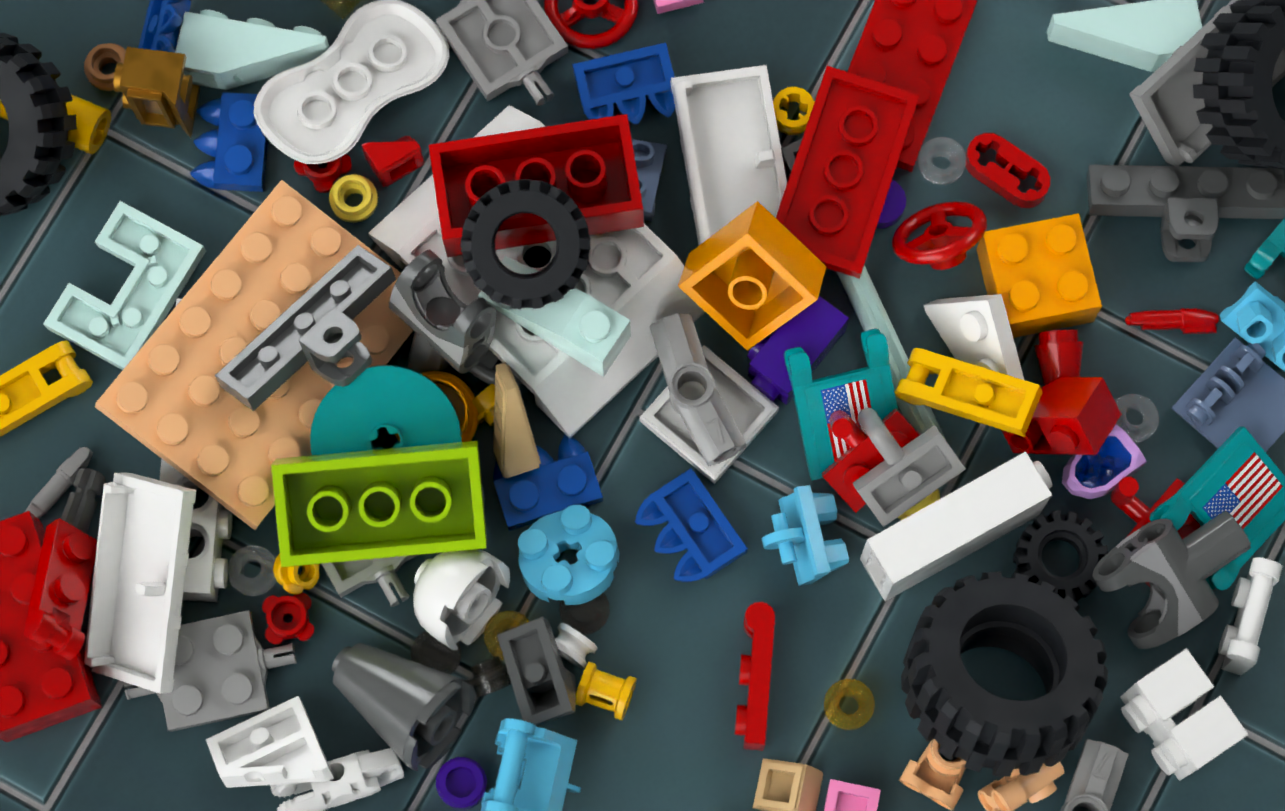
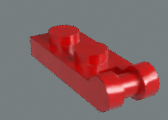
M58 518L46 526L24 627V635L39 644L45 641L53 645L55 653L69 660L78 654L85 640L81 627L95 563L97 539Z
M755 602L747 608L743 623L746 634L752 638L751 655L741 654L739 685H748L747 705L737 704L735 735L744 736L743 749L763 751L766 740L775 612L769 604Z

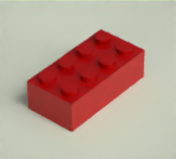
M628 114L428 145L442 239L447 258L462 255L461 238L463 226L469 212L479 198L499 184L519 179L543 181L565 192L582 212L588 225L589 235L644 227L643 204ZM520 213L511 216L501 224L495 237V250L556 241V236L550 224L542 217L531 213Z
M30 511L0 521V739L5 742L102 708L90 668L84 664L85 652L83 646L74 658L68 660L55 653L53 645L45 641L39 644L24 635V627L45 536L42 522Z

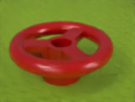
M544 0V12L563 40L570 45L584 49L607 47L623 38L634 24L639 7L638 0H624V9L610 4V0H599L593 5L586 4L583 0H572V7L560 14L558 0ZM600 16L616 23L611 29L594 35L582 34L570 28L585 17L593 19Z
M954 201L935 204L914 213L904 220L893 235L892 247L895 254L905 262L919 265L929 264L931 268L936 270L950 269L962 263L967 256L966 251L970 250L981 240L987 228V219L984 212L971 203ZM963 216L969 218L972 221V226H952L950 222H947V217ZM931 221V225L926 228L924 234L907 243V239L917 228Z

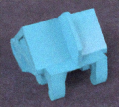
M511 718L502 720L495 740V745H498L496 754L502 756L495 789L491 788L489 793L485 792L483 794L481 811H562L566 792L580 793L581 787L568 783L578 740L545 728L536 727L535 724Z

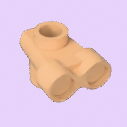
M933 739L917 762L909 761L899 781L942 807L953 811L964 791L959 786V783L966 769L965 764L967 761L959 757L954 761L944 760L940 752H938L940 744Z
M1061 762L1052 767L1045 766L1043 763L1039 772L1029 775H1021L1019 769H1013L1010 777L1005 776L980 789L977 793L979 801L986 811H1014L1025 804L1027 799L1030 803L1038 802L1057 790L1053 781L1065 773Z

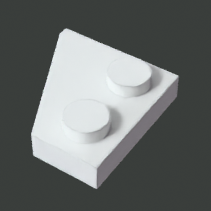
M1002 294L936 299L924 305L926 314L955 359L1024 380Z
M299 696L206 739L219 776L226 788L323 782L334 778Z

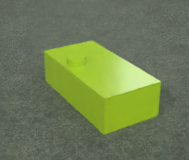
M478 440L278 458L271 465L281 567L487 548Z

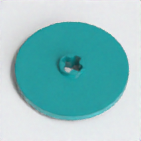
M391 365L368 367L348 386L335 385L321 401L315 413L310 434L312 455L384 449L383 447L375 448L372 444V440L378 438L379 428L386 427L389 434L398 433L400 441L396 442L393 448L462 442L461 427L457 413L442 389L432 380L414 370Z

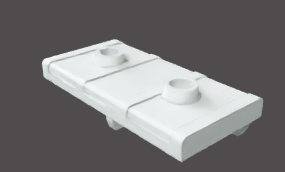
M767 65L671 78L670 84L674 97L698 245H701L757 201L776 218L787 186Z
M114 473L113 482L104 483L84 664L92 667L93 672L160 694L173 692L178 633L182 619L181 608L185 573L189 559L188 547L196 490L133 473Z

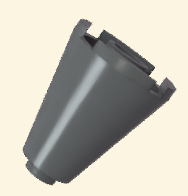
M358 643L353 647H345L336 656L332 665L334 685L404 764L414 771H418V765L424 769L432 767L447 753L462 732V730L455 726L461 713L463 712L470 717L474 707L476 696L474 686L464 679L365 643Z

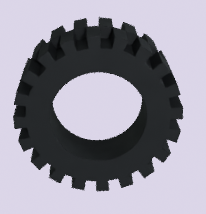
M1238 0L1229 5L1232 13H1220L1213 21L1219 32L1206 33L1200 44L1209 51L1206 58H1196L1194 71L1203 73V83L1193 85V95L1196 99H1204L1205 107L1196 111L1200 124H1212L1213 128L1206 136L1212 145H1224L1220 153L1228 159L1239 160V164L1247 166L1285 168V122L1276 109L1272 94L1274 67L1281 51L1285 47V0Z

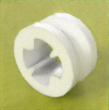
M561 622L557 627L559 636L555 638L559 654L570 663L584 669L587 665L585 661L586 655L588 653H595L598 647L583 634Z

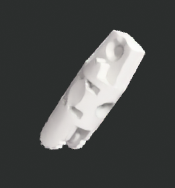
M391 748L371 753L369 750H364L327 761L334 776L329 781L270 785L272 794L279 798H285L292 794L296 795L313 789L312 792L283 801L282 804H279L278 811H324L373 795L381 791L380 787L403 778L404 772L400 758Z

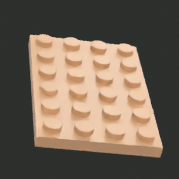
M281 180L98 399L95 408L248 526L256 530L275 506L272 463L278 458L312 455L310 446L312 422L321 401L335 385L314 372L307 361L257 409L252 411L221 388L215 375L357 245L391 266L396 280L353 319L362 336L360 342L366 346L371 355L372 363L369 367L387 365L414 331L389 308L392 289L401 272ZM345 357L337 363V367L346 368L353 363L354 359Z

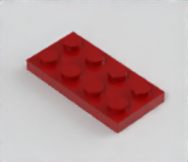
M875 0L847 72L920 94L897 167L913 172L978 0Z
M830 66L826 67L776 219L807 247L827 269L860 279L920 94Z

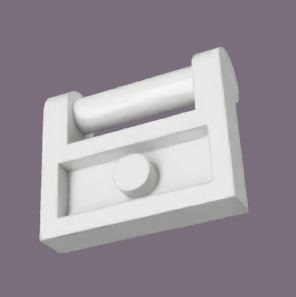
M1255 557L1252 560L1247 579L1239 578L1231 602L1232 606L1238 607L1234 626L1226 625L1218 649V653L1225 655L1222 670L1242 675L1256 665L1260 652L1257 644L1273 586L1279 582L1283 568L1278 562Z

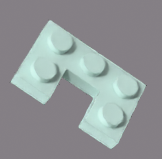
M119 201L95 240L99 248L134 266L116 298L109 305L68 283L43 324L53 333L123 370L163 323L176 302V298L179 297L206 253V250L202 244Z

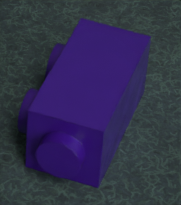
M819 296L817 301L779 327L771 337L767 336L750 349L747 357L751 360L748 370V377L752 379L750 384L772 402L777 398L787 405L794 396L785 364L784 352L791 348L801 347L809 356L811 372L813 373L846 332L849 317Z

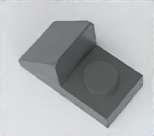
M540 617L498 634L497 638L523 721L533 723L536 727L575 713L576 678L573 673L563 666L549 620Z

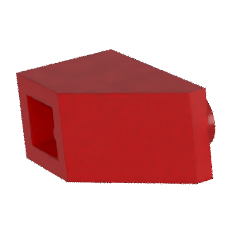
M1060 377L1041 387L1042 395L1025 437L1001 430L1013 453L1096 455L1122 414L1103 377Z

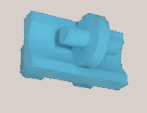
M1255 281L1235 304L1225 308L1220 313V318L1224 324L1248 343H1258L1265 350V357L1285 372V302L1278 296H1273Z
M810 485L796 487L793 489L794 493L778 500L781 513L771 516L775 532L762 537L764 549H779L783 565L793 563L798 586L813 584L828 573L840 569L849 563L845 542L841 538L824 541L820 525L830 524L837 519L838 510L834 495L831 493H812Z

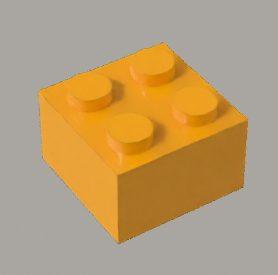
M757 201L688 254L678 287L748 351L818 300L826 266Z
M1079 213L984 232L976 250L987 295L1002 294L1013 338L1094 322L1102 304Z

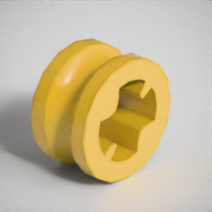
M787 87L775 96L773 105L777 128L782 133L799 135L805 132L815 102L811 94L805 89ZM789 102L799 103V110L807 113L805 116L799 113L798 120L787 119V111L780 110V108L784 106L788 109Z

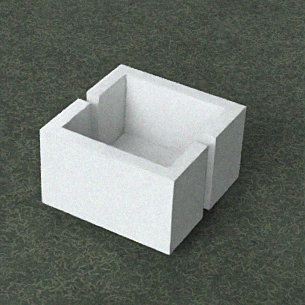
M1187 648L1136 682L1120 697L1125 704L1121 708L1122 713L1130 726L1137 733L1144 731L1146 735H1150L1155 746L1151 750L1155 761L1167 775L1174 773L1179 781L1249 735L1221 696L1176 726L1172 717L1214 688V685Z

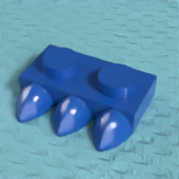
M150 0L138 48L175 53L179 29L183 22L184 13L190 11L191 0Z
M666 42L572 64L583 113L586 114L588 120L611 117L614 113V107H618L622 115L628 114V120L638 125L643 117L646 100L650 99L656 110L668 118L671 117L675 110L670 84L671 78L675 76Z
M222 92L221 98L208 101L197 109V113L201 118L212 125L218 126V129L205 132L193 141L195 146L203 153L215 157V160L202 163L190 172L197 182L208 188L218 190L264 192L269 140L260 130L254 116V103L258 94Z
M565 434L559 445L558 461L555 462L547 451L536 445L541 462L539 464L540 468L510 478L502 476L496 461L493 482L509 531L533 524L543 516L562 511L571 505L587 507L603 502V496L588 451L586 452L578 440L573 437L569 438Z
M692 468L650 494L638 509L635 520L637 525L653 526L664 522L667 523L658 535L654 548L655 552L672 554L686 550V553L682 556L675 569L674 580L692 582L702 578L707 580L747 553L748 548Z

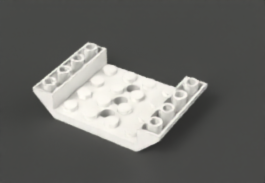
M508 105L473 138L546 126L541 121ZM432 174L378 223L368 235L401 269L426 250L433 251L442 260V265L445 267V278L452 292L463 303L470 305L478 299L481 291L474 285V281L469 273H467L463 264V255L447 258L442 239ZM645 224L641 228L589 235V261L578 284L574 287L589 294L630 320L631 337L604 377L496 310L495 332L489 350L502 363L506 362V365L510 366L512 373L534 394L536 405L569 438H572L658 357L650 331L651 324L677 313H691L693 322H695L705 313L701 307L678 287L684 269L681 260ZM556 241L496 250L500 261L506 256L528 266L523 260V256L529 248L533 246L547 248L552 255V260L556 251ZM546 266L541 267V268H533V267H530V268L535 269V270H537V271H540V270L544 269Z

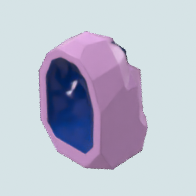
M1115 424L1096 455H1073L1063 469L1062 484L1075 496L1086 499L1102 497L1112 491L1122 478L1131 477L1139 471L1147 461L1128 434Z

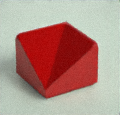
M408 135L394 142H368L361 145L366 161L383 187H388L420 168L424 163L420 145Z

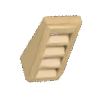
M504 362L496 365L493 452L502 476L510 478L540 468L539 464L541 462L519 387L510 366Z

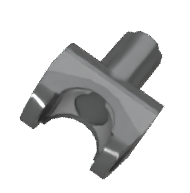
M431 250L421 253L401 272L392 289L389 308L415 331L408 357V369L418 373L427 371L449 373L451 366H453L459 373L463 374L476 366L489 350L495 332L496 309L484 298H478L470 305H466L459 300L446 281L445 267L442 265V260Z
M1223 511L1184 539L1181 538L1171 520L1166 518L1157 519L1142 526L1108 552L1097 563L1092 576L1100 590L1104 592L1115 591L1126 585L1131 587L1137 583L1149 582L1150 597L1145 607L1138 613L1139 616L1128 627L1127 633L1135 647L1140 649L1154 648L1188 632L1215 612L1219 601L1206 578L1249 550L1251 543L1241 526L1227 511Z

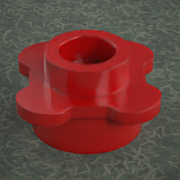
M345 154L338 159L327 162V167L321 169L319 164H305L295 160L294 169L298 175L308 177L314 183V188L317 192L327 193L330 192L333 182L341 174L350 172L352 161L350 156Z
M302 592L294 596L281 597L272 595L264 600L262 610L266 614L268 628L265 630V637L271 644L280 645L284 640L294 638L305 642L312 638L315 628L309 621L308 612L312 606V600L306 593ZM287 614L293 616V620L290 623L284 622V616Z

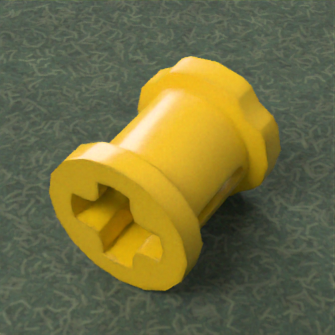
M589 661L577 688L576 704L583 706L585 703L614 712V718L622 721L631 702L637 678L628 676L626 679L597 670V665Z

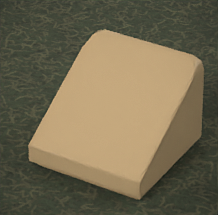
M763 758L753 808L761 811H816L823 779L822 771L807 764Z

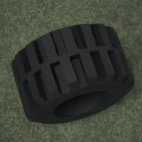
M519 179L497 185L479 198L469 212L463 226L461 252L467 273H469L474 281V285L480 291L487 294L491 300L498 304L508 305L510 308L537 309L551 302L559 301L578 284L589 261L590 237L588 225L582 212L565 192L543 181ZM520 213H531L542 217L550 224L556 236V251L551 262L544 269L532 274H519L509 270L499 260L495 250V237L501 224L511 216Z

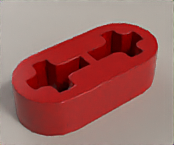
M994 133L977 135L970 142L965 155V166L975 179L1020 208H1033L1045 199L1050 187V175L1040 162ZM990 148L997 152L995 161L999 165L990 161L986 166H983L978 162L980 153L977 150L983 153L987 152ZM1014 175L1023 180L1028 178L1029 175L1037 179L1034 186L1036 190L1030 188L1026 193L1021 192L1018 189L1020 180Z

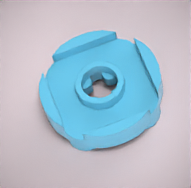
M571 505L562 511L543 516L533 523L529 529L521 533L518 538V563L522 577L529 590L539 599L549 602L548 598L564 600L565 605L583 604L605 592L614 579L613 572L617 566V561L619 563L620 555L616 537L611 527L599 516L591 514L585 506ZM568 549L578 550L576 553L578 561L570 565L566 560L556 562L561 552Z

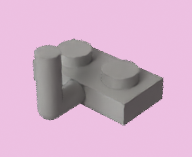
M864 408L859 412L858 422L885 460L852 484L883 527L966 470L935 425L901 448L874 409Z

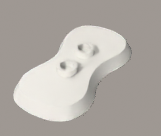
M377 0L357 9L349 17L334 43L323 54L310 62L282 71L263 85L254 103V116L257 125L277 149L294 160L305 164H322L338 159L355 146L371 118L382 107L397 98L424 89L441 76L449 60L448 42L433 20L407 2L401 0Z

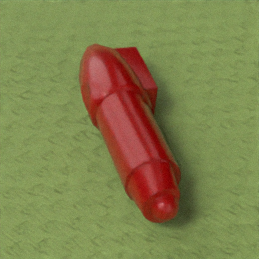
M1198 308L1147 310L1129 313V316L1125 318L1127 325L1140 326L1141 330L1180 329L1183 331V334L1217 333L1216 324L1219 322L1218 314Z

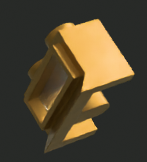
M127 47L124 63L118 62L116 65L113 85L115 92H123V107L132 109L141 124L175 128V124H179L191 138L200 86L192 84V75L184 74L186 55Z

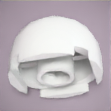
M480 549L441 552L433 559H427L420 565L414 577L416 585L413 594V605L420 625L436 640L451 650H458L456 643L459 641L467 646L470 645L489 627L498 614L503 602L495 597L499 591L500 584L506 588L509 587V568L499 559Z

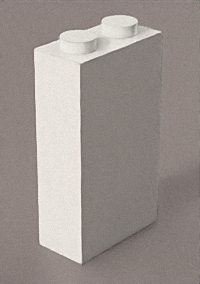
M1024 452L867 539L860 560L886 602L1038 517L1052 496L1049 490L1053 486L1051 478L1038 460L1032 462L1028 454Z

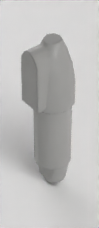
M82 447L67 458L56 470L55 475L32 499L25 512L30 511L38 519L46 514L67 489L73 485L78 470L80 468H87L93 452L88 447Z

